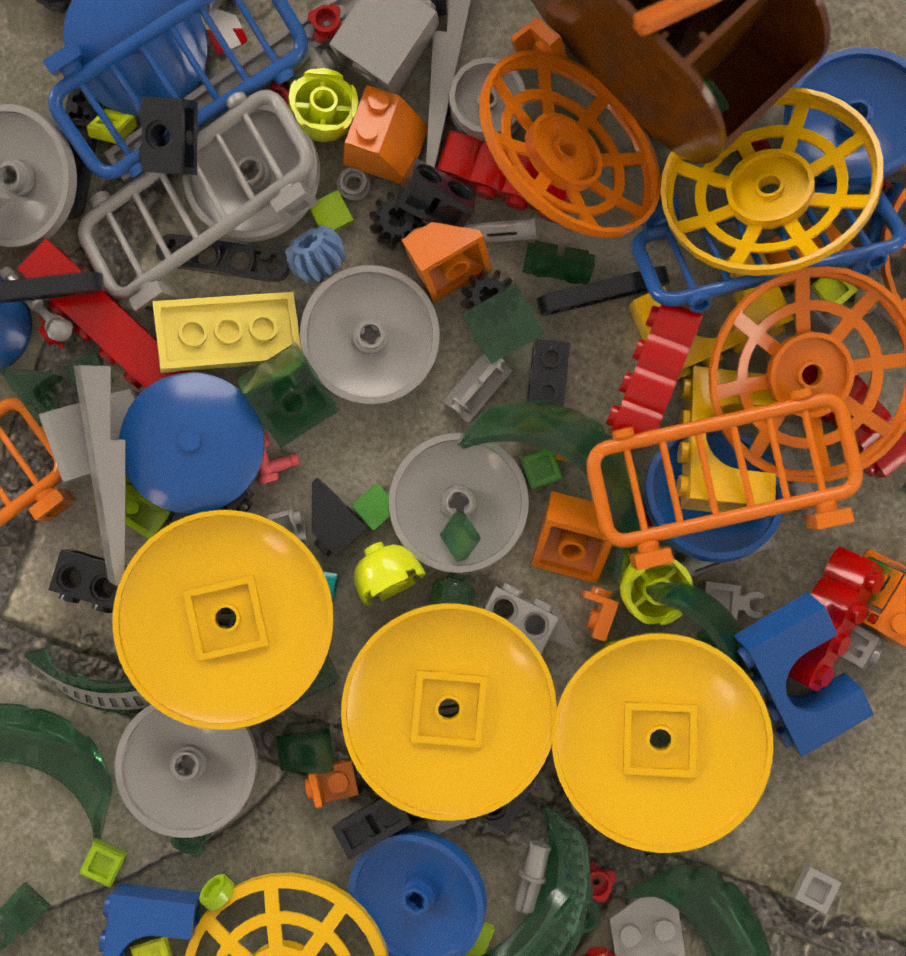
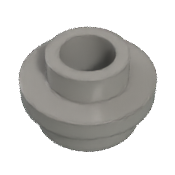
M348 167L339 174L337 188L341 196L346 200L360 201L369 194L371 180L367 172ZM358 180L361 184L358 189L351 190L348 187L349 182Z

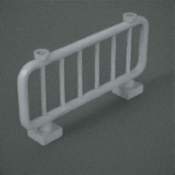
M260 90L248 98L243 92L231 95L226 102L230 111L197 134V152L215 139L249 198V201L229 215H226L197 163V177L221 218L219 222L200 235L166 174L143 172L111 196L107 191H100L90 198L93 209L82 218L78 226V238L94 271L103 273L104 290L110 297L116 300H129L134 311L153 317V301L179 299L173 287L159 282V280L271 203L277 214L292 222L319 203L313 192L301 183L310 174L314 166L312 147L285 100L278 93L271 90ZM263 105H270L274 109L300 155L298 166L285 176H283L249 114ZM242 119L245 121L278 179L256 196L221 134ZM158 179H161L193 240L173 254L169 251L139 195L140 192ZM132 198L135 200L166 258L146 273L143 272L112 212ZM105 217H107L138 275L136 280L125 287H120L116 283L92 237L93 227Z

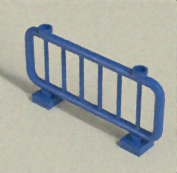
M186 0L84 66L80 64V61L86 57L79 46L73 41L42 60L52 75L57 77L62 74L64 77L50 91L48 96L49 111L81 160L95 176L114 180L129 173L133 179L143 173L142 163L139 159V148L134 152L130 151L85 83L109 68L139 113L142 104L115 65L139 49L171 98H179L145 46L169 30L214 100L198 110L199 128L229 109L226 102L231 95L243 92L248 97L273 80L279 86L295 76L292 68L305 58L308 50V37L288 1L271 0L294 39L293 50L278 59L243 1L234 0L272 64L250 78L245 73L205 8L216 0ZM198 11L243 81L222 96L218 95L175 27ZM78 87L126 156L113 165H104L98 160L63 108L64 97ZM169 130L164 133L165 144L168 143L170 138Z
M817 176L814 178L816 193L836 194L837 183ZM871 182L848 184L847 193L862 192L869 195ZM882 189L875 208L891 232L892 238L871 244L865 232L861 229L857 236L863 244L862 247L835 252L822 261L807 267H841L864 261L868 269L874 270L887 262V255L899 251L906 244V227ZM674 195L673 206L677 220L680 221V202L677 196ZM659 199L652 215L642 224L643 230L634 237L631 244L632 254L653 300L669 307L688 304L691 311L695 313L707 310L711 306V298L756 288L761 283L777 276L744 275L731 278L729 272L720 270L724 278L723 281L697 287L674 235L669 228L663 212L661 199ZM809 206L805 213L814 226L819 221L811 206ZM842 209L850 224L853 225L857 219L852 210ZM736 217L716 224L721 225L734 221L742 237L746 231L744 224ZM783 226L776 228L782 241L789 239ZM706 228L698 229L701 230L713 257L722 259L711 234ZM825 231L818 235L824 247L831 243ZM667 238L689 289L679 292H668L663 289L645 248L647 243ZM795 248L787 250L792 260L800 258ZM751 253L756 265H764L758 253Z

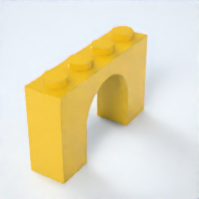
M758 253L764 265H769L764 253ZM751 254L745 262L746 265H756ZM730 273L731 278L744 276L742 274ZM778 286L760 296L743 313L758 325L770 313L787 305V302ZM755 288L733 293L736 305ZM649 293L633 300L628 305V309L643 340H647L651 327L646 326L645 323L652 306L660 307L661 305L653 300ZM790 314L780 319L766 333L773 338L786 332L784 325L794 320L793 315ZM733 325L727 335L721 353L732 348L735 354L741 352L748 337ZM695 335L678 380L690 375V367L701 362L704 367L710 365L712 349L717 338H704Z
M693 366L691 374L687 378H682L679 395L680 398L684 399V410L682 409L680 412L678 424L714 417L709 396L708 367ZM718 369V384L737 380V371ZM747 372V378L765 375L760 373ZM768 389L749 392L754 407L775 403ZM739 395L720 399L724 414L744 410ZM706 433L702 434L719 513L747 507L740 470L727 466L717 459L708 446ZM695 436L683 438V442H680L677 452V461L682 463V475H679L676 484L678 496L681 497V509L711 512ZM747 470L755 505L776 500V473Z

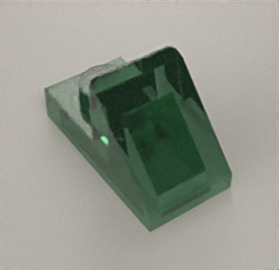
M3 367L0 370L2 376L38 425L43 427L39 414L59 409V406L50 395L43 394L63 380L64 377L49 372Z
M328 728L276 736L281 770L325 774L334 771V757L330 730Z

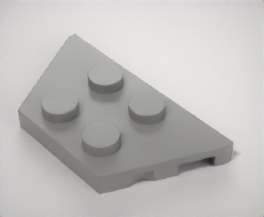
M665 873L661 876L662 880L646 892L643 889L633 896L628 904L620 905L608 914L612 946L616 956H686L674 877L671 873Z

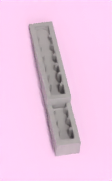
M449 0L447 32L435 31L433 34L426 163L436 169L449 115V92L452 80L459 69L473 0Z
M76 365L74 366L107 577L108 581L117 586L125 571V440L110 439L111 366Z

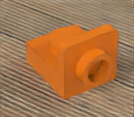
M538 17L511 37L515 53L537 50L551 52L567 58L561 36Z
M593 585L591 591L583 589L581 596L599 602L598 609L592 607L586 627L591 628L589 635L592 638L606 642L619 602L611 599L613 592Z
M351 758L312 767L309 772V778L305 779V789L308 799H314L316 809L322 808L326 802L359 795V784Z

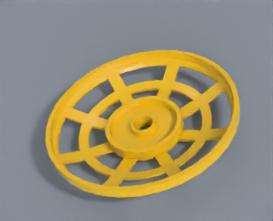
M792 87L773 105L794 106L789 125L764 126L744 132L714 161L705 163L703 168L685 162V158L671 151L662 173L660 194L665 218L671 232L680 245L695 258L711 267L729 273L750 276L777 275L797 271L818 263L839 251L867 223L878 203L883 185V156L879 140L871 125L857 110L846 102L827 93L807 88ZM809 108L822 111L837 118L848 126L855 135L836 148L824 136L810 129L803 128ZM784 138L780 149H766L755 152L751 145L752 142L762 139ZM801 140L815 146L825 155L809 164L801 155L795 153L798 141ZM864 146L871 166V189L869 195H847L848 171L844 159ZM738 151L742 160L734 167L729 176L714 172L726 157L732 152ZM833 167L837 178L836 194L816 193L814 178ZM677 174L697 181L695 204L698 216L680 221L677 220L673 206L674 183ZM768 184L780 186L773 193H763L761 191ZM708 185L726 190L728 205L709 212L706 204ZM809 206L829 208L823 218L806 232L797 220L805 213ZM841 209H863L851 228L834 242L819 250L812 241L813 238L830 226ZM736 217L740 222L748 225L742 239L739 240L725 233L716 224ZM782 226L791 238L776 243H756L763 229H773ZM706 228L719 242L736 250L728 262L713 257L697 248L685 233ZM797 247L804 255L802 258L778 264H745L751 253H775Z
M286 872L256 876L235 885L232 896L224 906L216 911L211 912L207 910L195 928V934L189 941L185 956H195L199 942L206 930L221 945L216 956H228V954L231 956H317L325 942L330 945L337 956H351L346 945L334 932L346 913L365 934L375 956H389L377 924L367 910L349 893L333 883L315 876ZM290 888L307 891L329 900L334 906L322 922L303 913L280 911L279 889ZM264 890L266 913L247 919L231 933L216 919L222 910L236 900ZM281 924L300 926L312 931L314 934L306 945L295 941L283 940ZM262 926H267L268 944L259 948L254 954L238 942L249 932Z

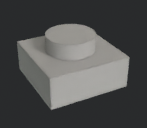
M806 863L791 895L796 900L827 914L841 882L837 878Z

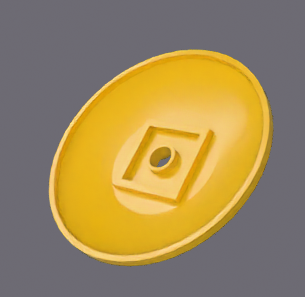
M213 510L193 514L169 524L153 535L137 551L124 571L117 588L112 615L113 636L118 658L127 677L141 696L163 714L179 722L214 730L237 729L261 723L281 713L297 701L310 687L324 664L332 639L334 623L332 596L327 579L320 564L308 547L296 535L280 524L256 514L234 510ZM226 607L235 612L236 622L233 627L224 628L219 625L217 614L220 609Z
M460 603L431 604L410 610L392 619L381 627L362 647L348 673L341 703L342 730L348 752L358 772L366 783L387 802L412 815L442 821L470 819L495 811L509 803L539 773L552 746L553 722L557 709L556 693L550 672L541 654L529 638L511 622L491 611L473 605ZM453 699L458 703L459 711L455 716L447 718L440 714L438 708L443 700Z
M646 633L634 635L616 641L596 652L583 663L566 685L560 697L553 722L552 751L559 781L572 805L588 823L605 836L618 843L642 851L656 853L689 851L713 843L730 833L750 814L758 803L769 779L773 761V732L766 705L752 680L738 664L717 648L703 641L679 634ZM662 729L670 734V742L667 746L657 748L650 743V736L655 730Z

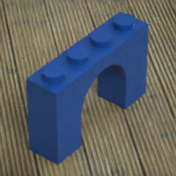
M808 592L734 635L740 647L736 654L747 670L751 669L753 676L750 679L760 695H764L770 719L774 723L777 722L779 726L775 730L778 738L786 748L792 746L801 757L874 715L863 689L844 672L833 678L829 685L822 687L818 693L813 690L801 695L787 694L786 680L794 663L805 653L837 635L826 607Z
M120 883L111 894L107 895L104 903L103 916L108 918L106 929L103 930L100 937L99 952H103V956H126L128 944L144 936L191 940L200 918V892Z

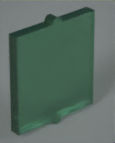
M516 283L462 314L474 334L473 341L479 343L490 364L544 335V331L532 312L533 306L527 304Z

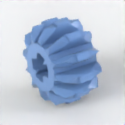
M321 225L316 229L311 226L308 231L300 232V236L290 241L291 246L285 250L286 260L292 273L299 280L303 279L307 284L312 283L314 280L321 282L324 277L332 276L334 270L342 268L341 262L346 258L341 238L332 228L328 229L325 225Z

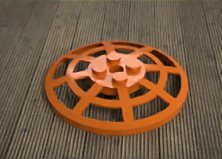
M519 51L506 56L494 66L482 85L479 97V116L489 150L512 186L546 217L565 228L583 235L598 238H616L627 235L644 224L655 211L659 201L661 176L652 142L645 128L589 69L564 56L546 51ZM537 69L539 89H527L517 93L515 96L511 94L502 79L504 75L515 70ZM551 73L573 81L592 94L595 99L585 109L572 99L552 91ZM493 87L506 105L501 118V133L495 131L490 113V91ZM540 101L542 115L533 122L521 108V105L527 102ZM554 104L568 110L577 116L579 120L575 121L564 114L556 113ZM605 107L625 130L636 152H618L612 138L597 120ZM512 116L526 130L525 142L511 138ZM589 128L600 140L607 154L600 153L595 140L588 132ZM503 149H505V150L507 151V154H508V156H509L511 162L509 161V159H508V157H507V155H506V153L504 152ZM517 154L529 158L539 173L535 180L523 167ZM625 166H641L644 185L641 205L622 197L625 186ZM602 167H612V190L597 180L602 172ZM551 183L553 186L566 191L572 204L564 202L547 192L546 189ZM589 188L605 199V201L599 205L586 207L580 192ZM615 206L634 215L630 222L621 227H602L593 218V216L605 214ZM561 210L578 215L582 221L567 215Z
M830 266L805 267L797 271L779 274L761 283L748 293L730 312L718 333L712 349L708 380L709 396L714 416L724 414L720 399L739 395L743 409L754 408L749 392L768 389L775 403L790 400L789 392L810 387L812 394L831 393L839 396L847 404L852 416L854 431L864 424L880 435L870 447L860 453L863 469L869 467L891 449L906 429V380L902 399L890 424L872 412L881 393L884 369L906 367V310L886 287L866 275L845 268ZM821 277L840 280L857 286L865 291V293L851 309L832 301L810 300V278ZM794 281V302L773 311L761 320L758 325L743 313L751 303L764 293L784 283ZM877 301L886 309L896 324L903 342L904 352L882 355L881 347L874 332L862 319ZM810 310L824 311L842 318L830 334L811 332ZM795 313L796 334L779 343L766 333L777 321ZM734 325L748 337L739 357L737 380L718 384L720 355L727 335ZM853 328L857 330L864 340L869 357L852 359L850 352L842 343ZM757 344L771 357L768 361L765 375L747 378L749 360ZM809 365H814L818 371L817 379L812 384L807 385L802 379L803 370ZM871 371L869 388L863 403L860 404L849 396L854 382V374ZM827 407L808 410L824 482L848 477L846 462L831 467L826 446L840 441L838 429L827 434L823 433L821 416L833 411ZM801 412L793 414L802 417ZM786 416L773 418L778 443L793 448L809 449L807 437H794L777 430ZM766 421L754 422L753 425L759 432L750 448L741 442L744 458L764 472L776 473V477H778L776 464L761 458L770 443ZM730 428L721 430L734 448ZM784 467L788 481L817 483L814 470H798Z

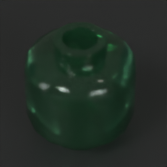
M447 573L446 578H440L433 582L428 605L460 603L474 606L476 591L472 585L466 583L467 577L456 573Z

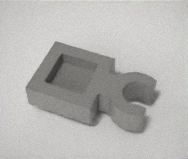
M703 581L700 615L737 620L738 610H741L747 616L759 618L762 617L763 612L751 610L750 601L753 598L764 599V594L757 591H748L740 595L741 585Z

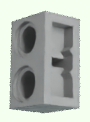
M504 582L502 588L494 584L483 609L493 612V607L497 601L501 599L509 600L513 605V610L504 619L520 629L541 654L559 619L557 615L551 613L554 607L538 598H535L533 603L521 598L523 591ZM539 615L542 617L543 627L539 632L530 633L525 630V621L529 616Z

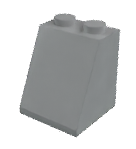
M358 0L329 44L340 64L373 87L401 96L439 25L437 12L435 11L436 6L430 0Z
M126 389L111 394L110 439H119L123 419L132 402L140 394L138 391ZM80 403L39 414L62 481L77 484L91 483L92 477Z

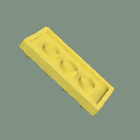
M293 292L153 301L161 373L300 362L303 358Z

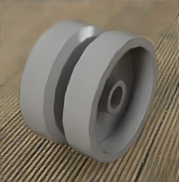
M486 57L472 60L461 67L453 78L449 92V115L455 132L463 133L486 142L479 116V97L485 79L494 66L501 61L500 59ZM516 70L502 77L513 96L525 90L524 81ZM493 87L490 91V113L495 131L501 133V118L506 105ZM512 116L511 138L514 137L521 126L514 116Z

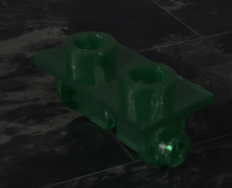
M535 240V243L528 242L523 273L533 274L536 277L564 280L572 284H588L590 282L595 266V255L589 254V250L565 246L564 255L559 256L557 255L559 246L557 244L541 242L539 240Z

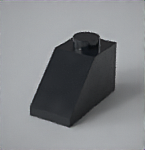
M316 478L312 482V533L317 537L314 543L328 557L332 553L339 557L369 526L321 479Z

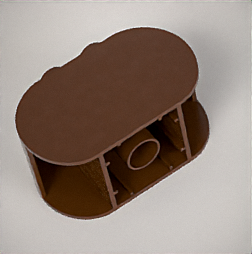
M531 0L546 24L561 36L563 43L655 139L677 155L696 163H710L722 154L825 56L830 43V21L823 0H722L647 36H640L638 31L634 30L633 16L637 12L663 0ZM703 79H705L713 87L712 93H710L709 89L702 81Z

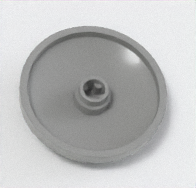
M0 104V183L11 198L9 202L0 208V246L30 247L42 243L45 238L49 239L66 221L72 209L77 188L75 159L62 131L44 114L14 104Z
M263 105L249 114L283 176L295 169L300 162V155L274 109L270 105ZM230 109L202 125L198 129V133L230 111ZM243 119L221 134L255 196L278 180ZM304 133L314 153V166L310 174L301 183L316 196L320 181V160L313 140ZM214 139L197 152V163L226 215H229L249 201V198L217 141ZM182 175L184 191L191 208L206 225L212 227L221 218L197 175ZM270 203L224 236L244 242L267 240L289 230L301 220L306 212L292 222H289L277 214Z
M361 265L347 268L325 280L310 297L304 309L300 326L302 352L308 368L316 380L333 395L348 402L361 405L386 404L412 392L430 372L438 353L440 341L438 317L431 300L423 289L403 273L377 265Z
M469 433L443 434L418 445L399 465L389 492L390 519L400 542L419 561L445 572H472L483 569L500 560L518 541L528 516V490L524 476L517 463L498 444L484 437Z
M151 704L139 712L126 727L119 741L115 756L116 784L127 809L147 828L162 835L177 838L202 836L227 824L242 809L250 797L258 771L257 747L249 727L214 730L190 726L163 714Z

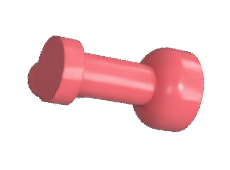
M268 432L264 433L265 450L259 470L260 478L257 479L259 485L279 479L277 472L284 471L291 466L296 467L300 465L296 452L289 454V456L269 461L266 447L270 444Z

